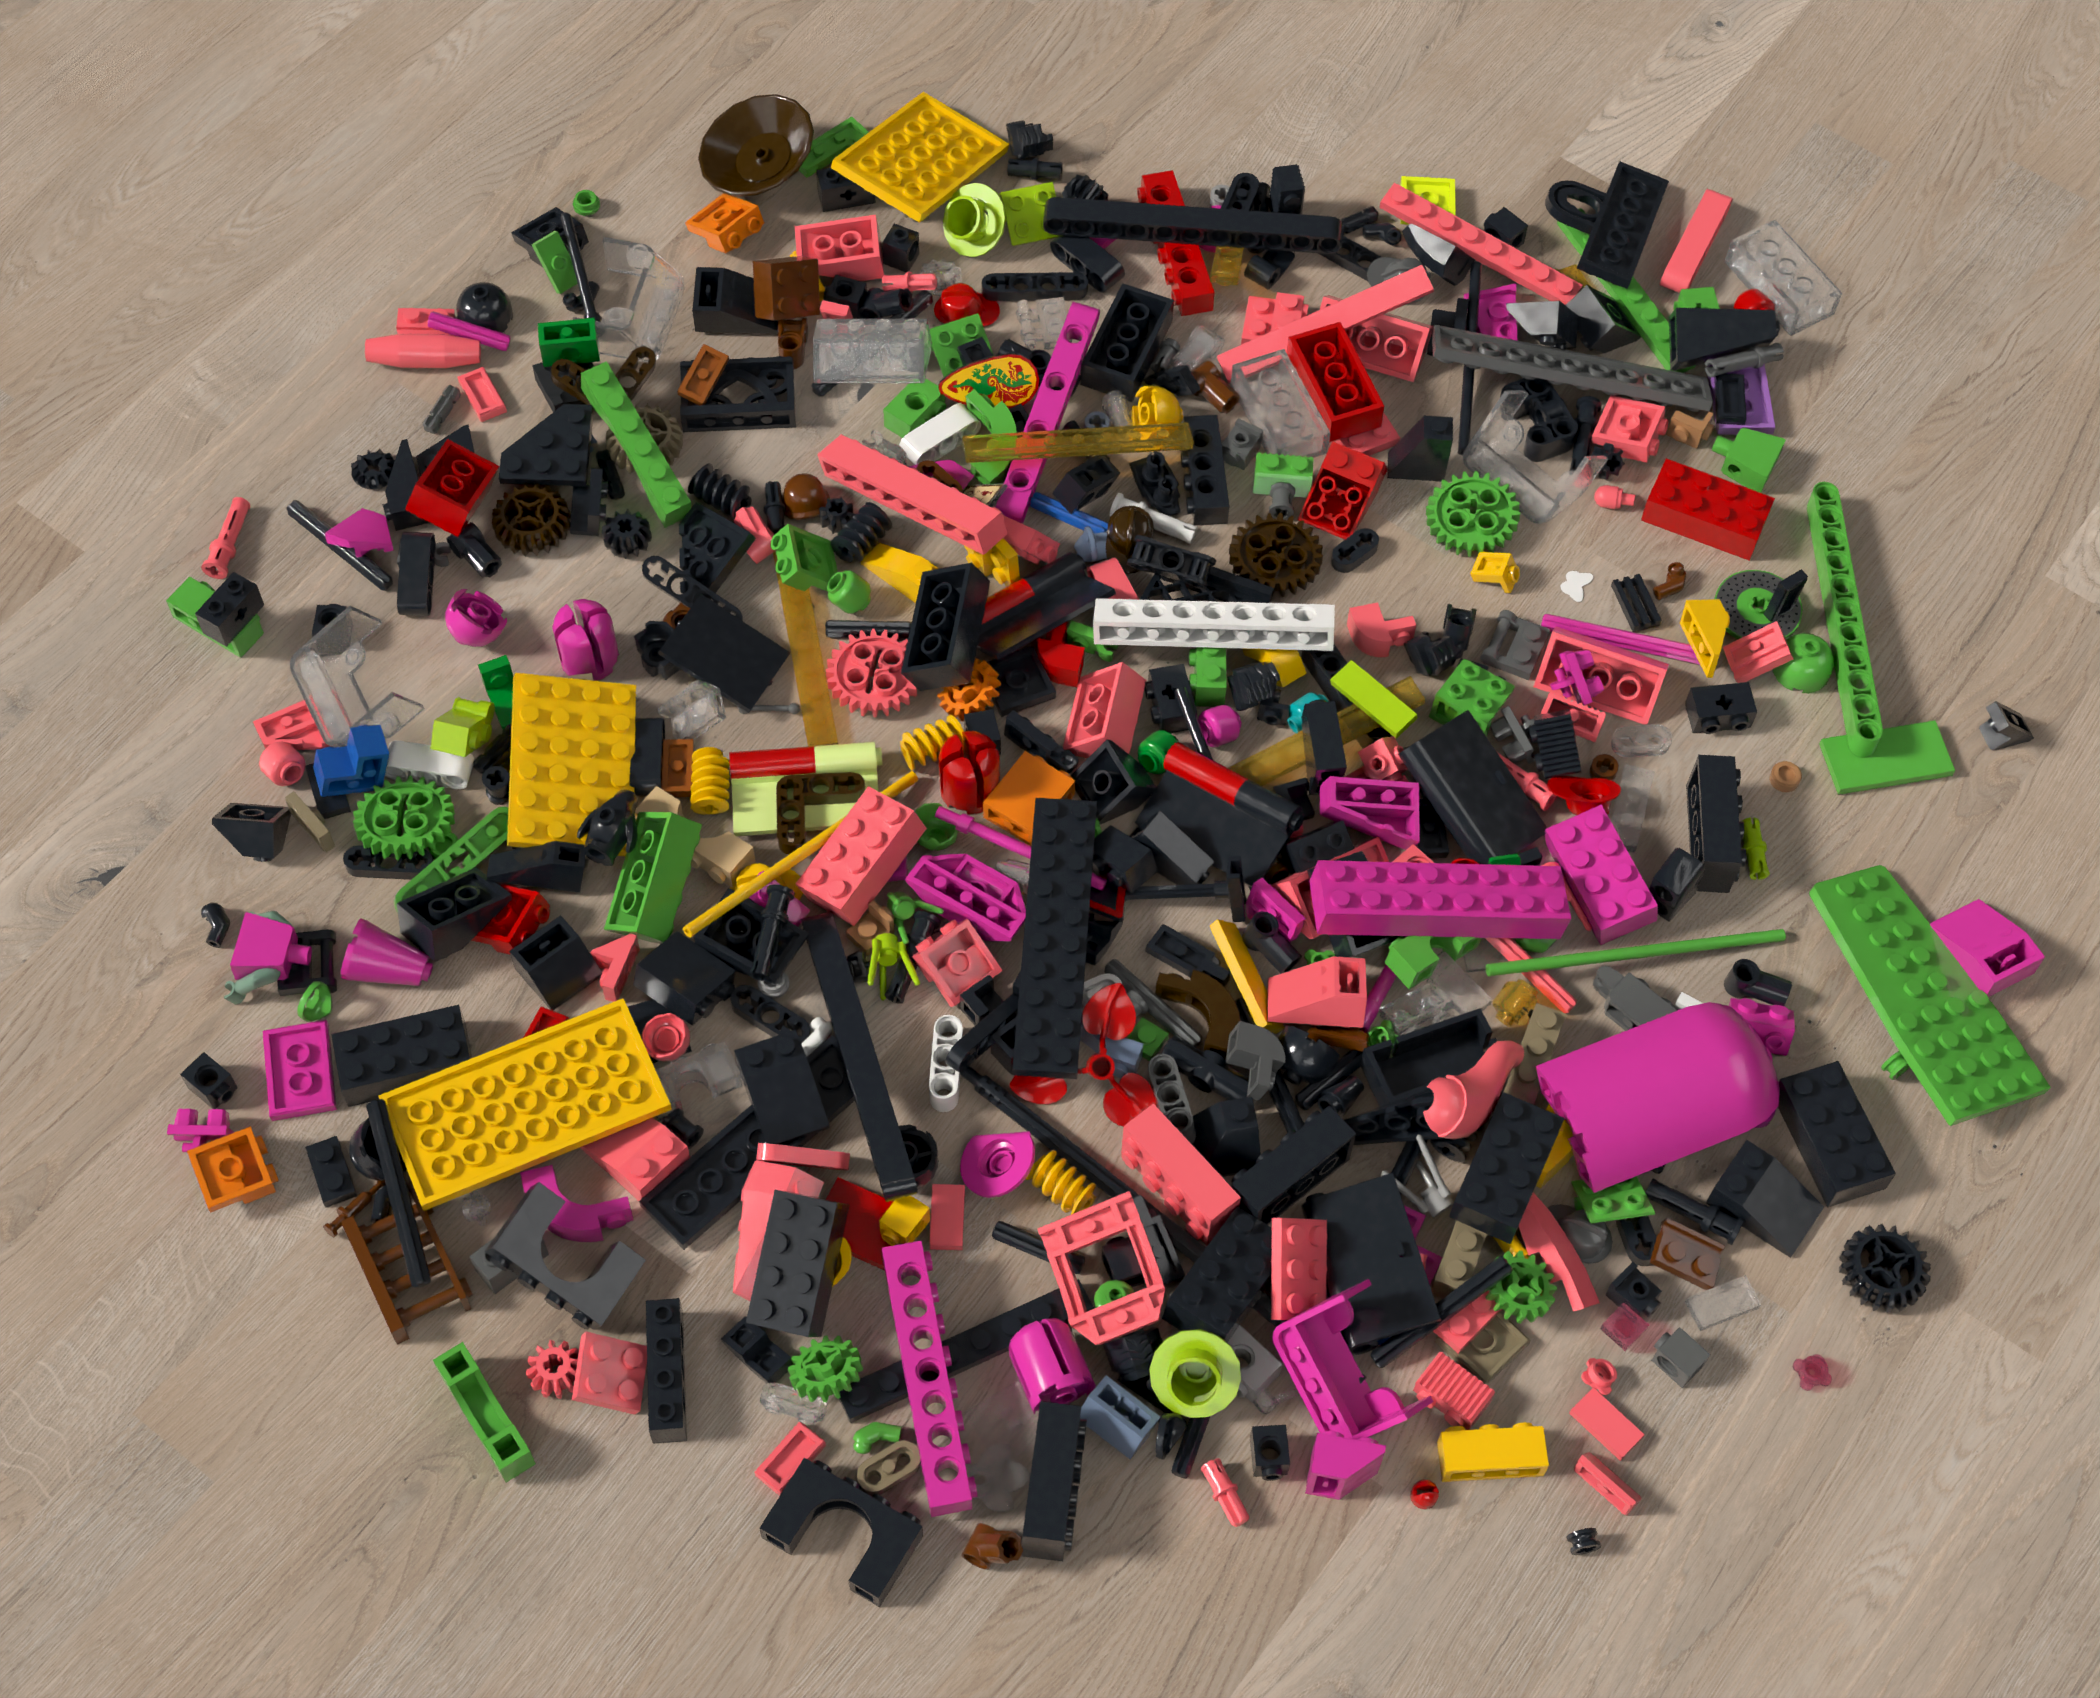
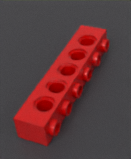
M1173 170L1142 175L1141 187L1137 188L1139 203L1185 206ZM1153 242V244L1158 245V260L1160 265L1164 264L1165 281L1167 285L1172 287L1171 298L1174 300V306H1178L1181 316L1213 311L1215 292L1199 245Z

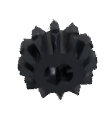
M1076 175L1075 178L1067 183L1062 193L1063 198L1108 201L1107 198L1109 196L1103 190V185H1099L1096 179L1091 180L1087 175L1084 177Z
M627 508L625 514L615 511V518L606 517V525L602 527V537L604 538V546L607 550H611L614 557L622 553L623 557L627 559L629 554H634L638 557L639 550L647 551L648 542H651L652 534L649 521H647V518H642L639 511L631 515Z

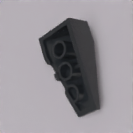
M1429 1089L1345 1119L1344 1121L1356 1133L1353 1145L1417 1141V1135H1422L1424 1140L1444 1139L1438 1137V1134L1430 1129L1423 1113L1433 1104V1090Z

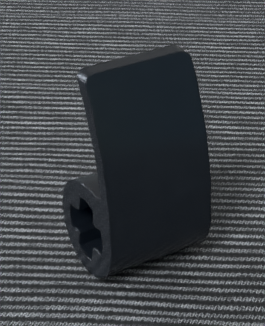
M1267 250L1263 257L1254 255L1245 268L1244 276L1268 290L1284 274L1294 260L1295 254L1291 251Z

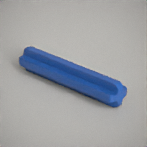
M1035 492L1031 498L1030 506L1083 531L1087 526L1092 528L1094 534L1106 532L1108 529L1107 522L1080 510L1070 514L1058 500L1040 492Z

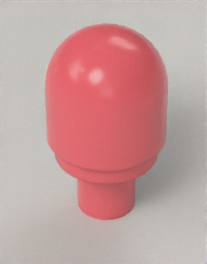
M1603 485L1596 490L1594 499L1597 505L1602 508L1620 509L1621 504L1634 506L1635 495L1623 493V489L1618 486Z

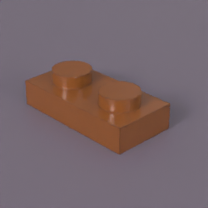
M703 344L677 391L678 395L697 405H705L729 361V356Z
M694 739L663 740L661 789L675 798L691 797L692 795L691 775L693 772L691 765L693 764Z

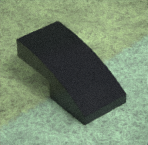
M744 1316L721 1340L755 1375L769 1387H772L788 1372V1367L793 1365L792 1357L769 1339L767 1333L760 1327L746 1323L747 1317Z

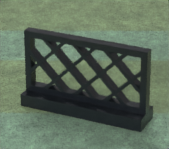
M1170 556L1165 559L1163 564L1168 568H1173L1179 564L1180 560ZM1212 566L1207 579L1209 583L1207 589L1196 588L1184 582L1154 573L1140 600H1150V597L1162 595L1164 600L1175 601L1207 600L1217 602L1215 599L1223 602L1271 603L1274 588ZM1161 580H1164V581H1167V582H1170V583H1173V584L1163 585V583H1162ZM1188 589L1198 592L1199 594L1191 595ZM1181 591L1184 597L1172 599L1169 593Z

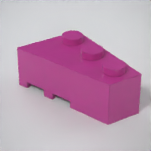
M1330 776L1320 785V816L1333 821L1343 820L1347 827L1374 838L1379 836L1380 840L1407 850L1412 844L1416 846L1420 842L1419 783Z

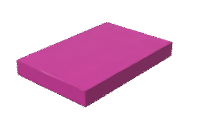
M327 1020L262 1031L269 1117L271 1121L337 1110L330 1032Z

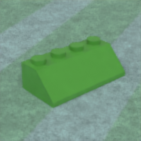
M639 812L636 820L638 840L632 852L626 853L604 930L625 936L634 934L640 940L663 943L671 936L674 929V918L677 908L682 902V891L686 878L691 871L694 850L700 841L699 833L702 824L672 812Z

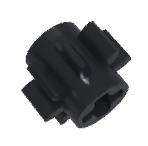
M1606 442L1603 449L1595 446L1591 456L1588 457L1592 466L1590 472L1598 474L1599 478L1608 480L1609 474L1618 476L1622 466L1625 465L1621 457L1623 450L1614 448L1613 444Z
M842 497L831 500L827 499L826 508H819L822 528L828 527L832 534L838 533L855 515L853 513V504H847Z

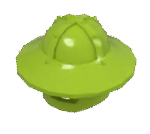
M972 183L962 186L950 198L945 207L943 217L944 235L950 247L960 255L973 258L985 255L999 242L1006 222L1005 207L999 194L988 185Z
M1201 1329L1180 1331L1166 1338L1154 1352L1149 1369L1151 1387L1159 1401L1172 1412L1189 1418L1209 1417L1224 1410L1236 1397L1241 1382L1240 1361L1231 1345L1217 1334Z

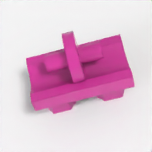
M1589 650L1560 653L1559 656L1567 677L1562 667L1554 670L1557 681L1550 684L1552 690L1561 689L1563 696L1568 698L1573 695L1569 687L1571 685L1577 704L1583 703V705L1593 702L1592 697L1604 691V687L1597 675L1588 679L1583 677L1581 670L1594 665L1591 652Z
M179 1108L174 1125L168 1124L167 1135H173L175 1141H193V1143H183L182 1152H187L207 1142L234 1133L229 1128V1113L224 1109L209 1110L207 1125H197V1110Z

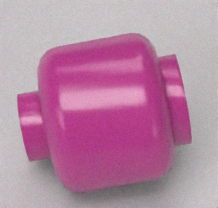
M1227 705L1204 710L1198 717L1207 745L1210 747H1219L1234 742L1239 737L1242 724L1241 718L1237 712Z

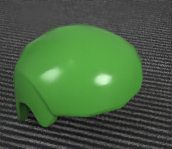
M926 803L915 811L927 828L917 842L932 851L948 848L956 841L959 833L956 830V826L935 817L938 807H942L940 803Z

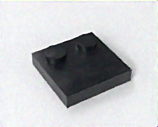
M1034 646L1010 653L999 660L987 661L999 674L997 679L1001 682V685L995 688V690L1000 694L998 697H992V700L1001 717L1007 716L1013 710L1018 712L1056 698V690Z

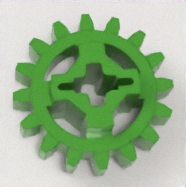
M1519 1250L1514 1257L1510 1251H1507L1503 1257L1511 1265L1513 1271L1489 1289L1491 1291L1485 1298L1486 1300H1495L1496 1304L1493 1308L1495 1312L1500 1309L1505 1311L1504 1319L1507 1320L1511 1315H1515L1517 1323L1521 1324L1526 1317L1532 1323L1538 1316L1543 1317L1555 1302V1298L1552 1295L1557 1290V1286L1549 1284L1554 1275L1553 1273L1545 1274L1543 1271L1547 1265L1545 1262L1539 1265L1534 1263L1535 1255L1532 1254L1526 1259L1524 1258L1523 1251Z
M828 1335L824 1336L820 1343L812 1339L811 1347L809 1348L801 1346L799 1348L801 1355L792 1356L793 1365L788 1367L789 1379L793 1389L797 1390L799 1397L803 1398L808 1395L810 1402H814L817 1397H821L823 1403L827 1402L830 1395H834L835 1398L839 1399L840 1391L843 1389L850 1392L852 1390L850 1382H859L858 1372L863 1371L862 1359L857 1347H853L851 1340L843 1343L841 1336H837L833 1341H830Z

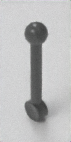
M791 703L790 705H755L751 711H790L791 714H798L800 706L798 703ZM738 707L741 714H747L746 711Z

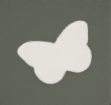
M1570 571L1566 574L1567 581L1563 582L1560 586L1561 590L1565 594L1570 595L1576 602H1581L1583 599L1582 586L1590 583L1593 575L1591 573Z

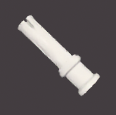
M1118 493L1113 501L1110 516L1124 506H1137L1149 513L1155 530L1190 544L1195 538L1197 526L1148 508L1145 502L1137 503L1124 498L1122 493Z

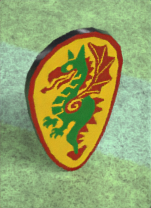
M1006 353L977 360L957 368L939 382L938 389L942 395L950 400L967 405L966 395L975 389L980 395L985 394L992 401L994 407L1003 401L1009 409L1019 404L1024 406L1034 397L1038 390L1039 376L1037 368L1030 359L1021 354Z

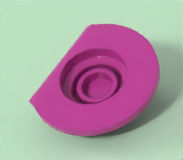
M1030 1131L973 1136L963 1151L960 1163V1172L965 1185L973 1193L986 1198L1000 1197L1016 1189L1026 1179L1034 1163L1035 1145Z

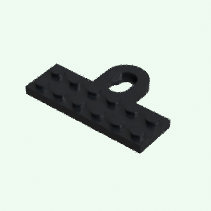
M1619 161L1606 193L1576 181L1565 180L1553 184L1545 199V206L1549 214L1560 223L1590 234L1576 269L1628 289L1669 181ZM1567 198L1575 199L1591 206L1596 214H1585L1579 211L1576 206L1567 201Z

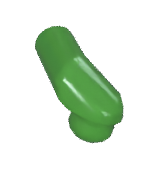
M872 1422L855 1432L853 1436L855 1441L853 1449L857 1453L868 1454L872 1448V1443L878 1440L893 1443L900 1441L902 1426Z

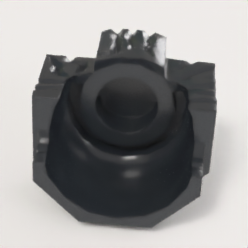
M1024 120L1006 124L1011 154L1016 156L1017 159L1043 155L1045 151L1053 150V135L1042 133L1041 124H1025Z
M648 621L645 624V629L634 636L636 648L639 654H641V661L645 671L652 677L660 674L667 680L681 669L659 655L658 652L671 636L674 629L667 622Z
M1423 631L1419 636L1417 635L1415 638L1407 641V643H1404L1409 659L1414 664L1417 673L1429 677L1431 675L1437 676L1442 671L1453 666L1455 661L1463 656L1465 649L1462 642L1454 646L1450 636H1445L1442 639L1437 638L1432 641L1427 631Z
M1268 661L1262 663L1253 662L1232 670L1233 675L1227 677L1234 704L1238 711L1259 705L1258 702L1274 697L1272 684L1280 680L1275 666L1272 662Z
M1152 1327L1148 1330L1141 1328L1103 1345L1111 1370L1118 1373L1121 1383H1126L1150 1375L1149 1369L1154 1352L1163 1343L1158 1327Z

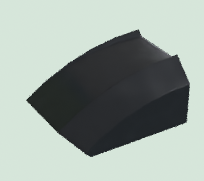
M1412 223L1407 225L1402 231L1413 253L1432 272L1453 286L1458 285L1465 279L1471 268V263L1475 259L1457 246Z

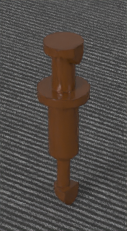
M377 1181V1184L368 1192L363 1191L345 1208L340 1206L337 1209L339 1216L332 1223L323 1225L324 1230L335 1238L338 1235L337 1230L342 1227L341 1221L351 1216L355 1217L372 1201V1195L386 1185L385 1181Z

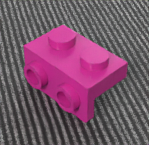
M1747 998L1730 999L1729 1006L1752 1025L1770 1053L1782 1056L1788 1055L1795 1032L1794 1010L1787 1009L1781 1005L1770 1006L1756 1003Z

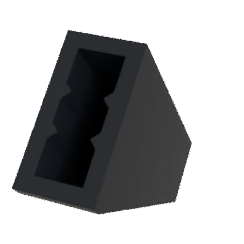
M1675 308L1669 316L1670 370L1676 371L1705 363L1708 359L1744 352L1752 346L1764 347L1770 345L1778 336L1780 330L1779 320H1776L1775 310Z

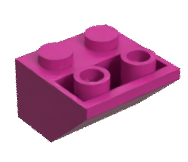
M1335 1431L1317 1432L1310 1458L1305 1494L1340 1500L1378 1474L1386 1445L1378 1444V1441L1372 1438L1362 1437L1358 1438V1440L1344 1438L1343 1434Z

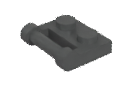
M1502 610L1497 618L1498 626L1488 648L1483 650L1480 660L1486 665L1529 680L1548 638L1550 629L1521 619L1509 610ZM1511 629L1517 633L1506 657L1498 652L1508 630Z

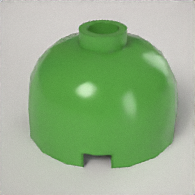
M1800 633L1787 638L1786 641L1794 659L1773 669L1777 681L1793 691V688L1803 690L1802 693L1807 694L1819 691L1827 685L1834 669V655L1828 643L1821 637L1809 633Z

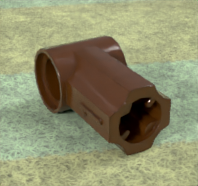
M1207 360L1191 371L1201 388L1194 396L1202 395L1221 413L1227 414L1234 409L1235 405L1239 402L1240 395L1221 378L1220 371L1214 363Z
M978 1523L962 1552V1557L978 1568L989 1570L992 1563L1008 1564L1013 1560L1018 1561L1024 1550L1021 1546V1537L1015 1532L998 1531L989 1525Z

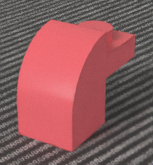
M1378 602L1349 608L1347 627L1353 643L1363 653L1373 657H1388L1390 646H1403L1404 643L1414 638L1416 629L1413 616L1384 621Z

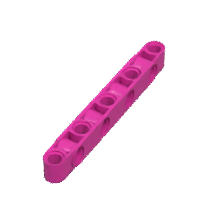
M1073 301L1052 353L996 503V508L1004 516L1019 523H1024L1031 498L1037 489L1079 376L1081 363L1087 354L1098 324L1100 309ZM1075 339L1080 342L1072 343L1069 340ZM1056 386V387H1060V388H1062V389L1056 391V390H1053V389H1051V388ZM1037 434H1040V435H1043L1044 438L1037 439V438H1034L1033 436H1034V435H1037ZM1024 483L1027 486L1020 488L1016 487L1015 484Z

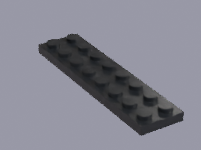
M833 1035L807 1056L829 1123L855 1101L838 1043ZM752 1105L639 1201L640 1206L683 1250L741 1201L743 1186L753 1163L756 1161L758 1143H766ZM817 1133L783 1145L803 1147Z

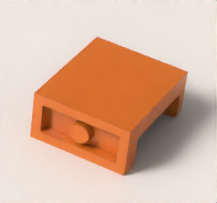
M1024 751L983 802V818L1031 846L1035 798L1066 799L1067 797L1072 799L1075 795V780L1063 770L1058 771L1048 765L1042 757L1038 755L1033 756Z

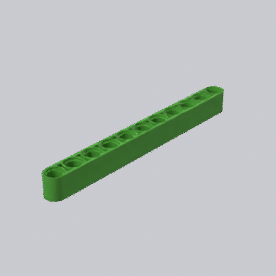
M1824 481L1814 486L1807 504V515L1830 645L1834 655V668L1848 746L1854 755L1865 758L1873 755L1883 735V727L1838 488L1834 484Z

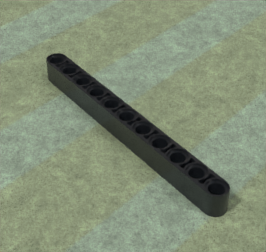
M1061 197L1048 199L1044 208L1043 228L1046 232L1053 235L1333 254L1342 247V222L1340 219L1332 216Z
M832 911L801 919L803 930L809 933L806 941L885 1202L917 1194L918 1189Z

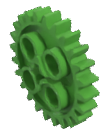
M1464 471L1462 479H1458L1453 474L1451 483L1442 480L1441 488H1434L1433 496L1428 498L1429 506H1426V524L1430 526V535H1437V544L1446 541L1445 550H1449L1453 546L1456 547V555H1459L1462 550H1467L1468 557H1471L1473 551L1477 550L1479 554V552H1483L1486 548L1489 552L1494 553L1495 544L1504 548L1505 539L1512 540L1513 532H1517L1520 520V503L1515 501V492L1509 493V484L1500 487L1499 477L1490 481V473H1486L1483 478H1479L1478 471L1474 472L1473 477H1469L1466 471Z
M398 776L394 784L384 780L385 787L380 788L374 785V794L365 792V801H358V810L353 811L355 818L353 824L358 841H362L365 849L371 847L372 854L374 855L382 850L384 859L389 857L391 853L395 854L396 860H399L402 854H407V857L412 859L413 852L416 851L424 856V848L428 847L435 850V841L444 843V834H451L450 825L455 824V810L450 794L445 793L444 787L437 788L436 781L426 785L425 777L420 778L418 782H414L413 777L409 776L406 782H402ZM405 801H406V805H407V809H408V810H406V811H405V807H404ZM402 824H403V826H404L403 835H402V827H401Z

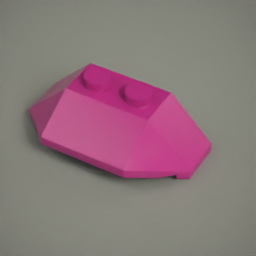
M944 854L934 857L923 855L905 878L907 884L924 902L944 910L943 914L938 915L949 921L955 919L958 923L968 919L984 941H1011L1025 922L1026 909L1019 884L968 854Z

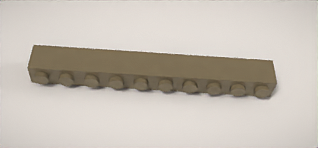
M1536 1003L1521 1043L1524 1049L1523 1061L1519 1066L1511 1070L1504 1089L1505 1093L1534 1105L1540 1089L1536 1066L1550 1061L1566 1013ZM1459 1221L1455 1222L1431 1288L1433 1296L1443 1299L1472 1277L1487 1236L1486 1233Z

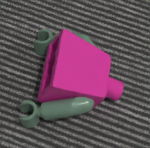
M252 911L249 913L245 912L230 963L234 978L237 981L235 983L233 981L226 982L225 988L231 991L228 995L224 996V999L238 1005L245 999L247 993L277 980L287 979L292 963L309 965L312 957V947L298 945V938L294 927L277 911H268L260 914H255Z

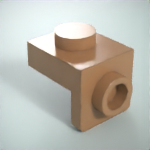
M1676 410L1671 418L1666 435L1697 449L1703 439L1708 441L1715 425L1711 424L1714 413L1708 411L1704 420L1700 421Z

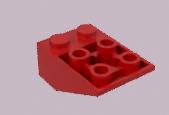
M1332 441L1297 520H1303L1305 524L1345 540L1356 532L1376 497L1388 470L1385 462Z

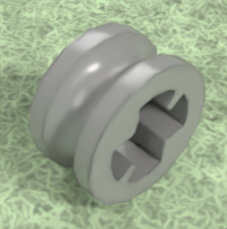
M1217 185L1213 187L1210 195V205L1222 206L1224 200H1221L1220 197H1226L1230 186Z

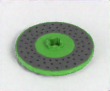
M1745 570L1727 577L1720 584L1714 599H1720L1723 607L1728 611L1730 624L1726 632L1734 638L1740 639L1777 621L1787 639L1797 630L1802 618L1803 609L1800 597L1793 610L1770 622L1764 616V613L1778 583L1784 579L1766 571ZM1753 605L1756 606V607L1762 606V607H1763V610L1760 609V608L1754 609V608H1753Z

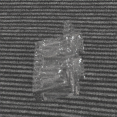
M702 680L691 683L687 688L657 708L660 716L670 719L674 739L695 740L726 718L720 689Z
M1433 981L1379 1007L1380 1017L1383 1020H1390L1393 1023V1030L1399 1036L1455 1017L1453 1000Z

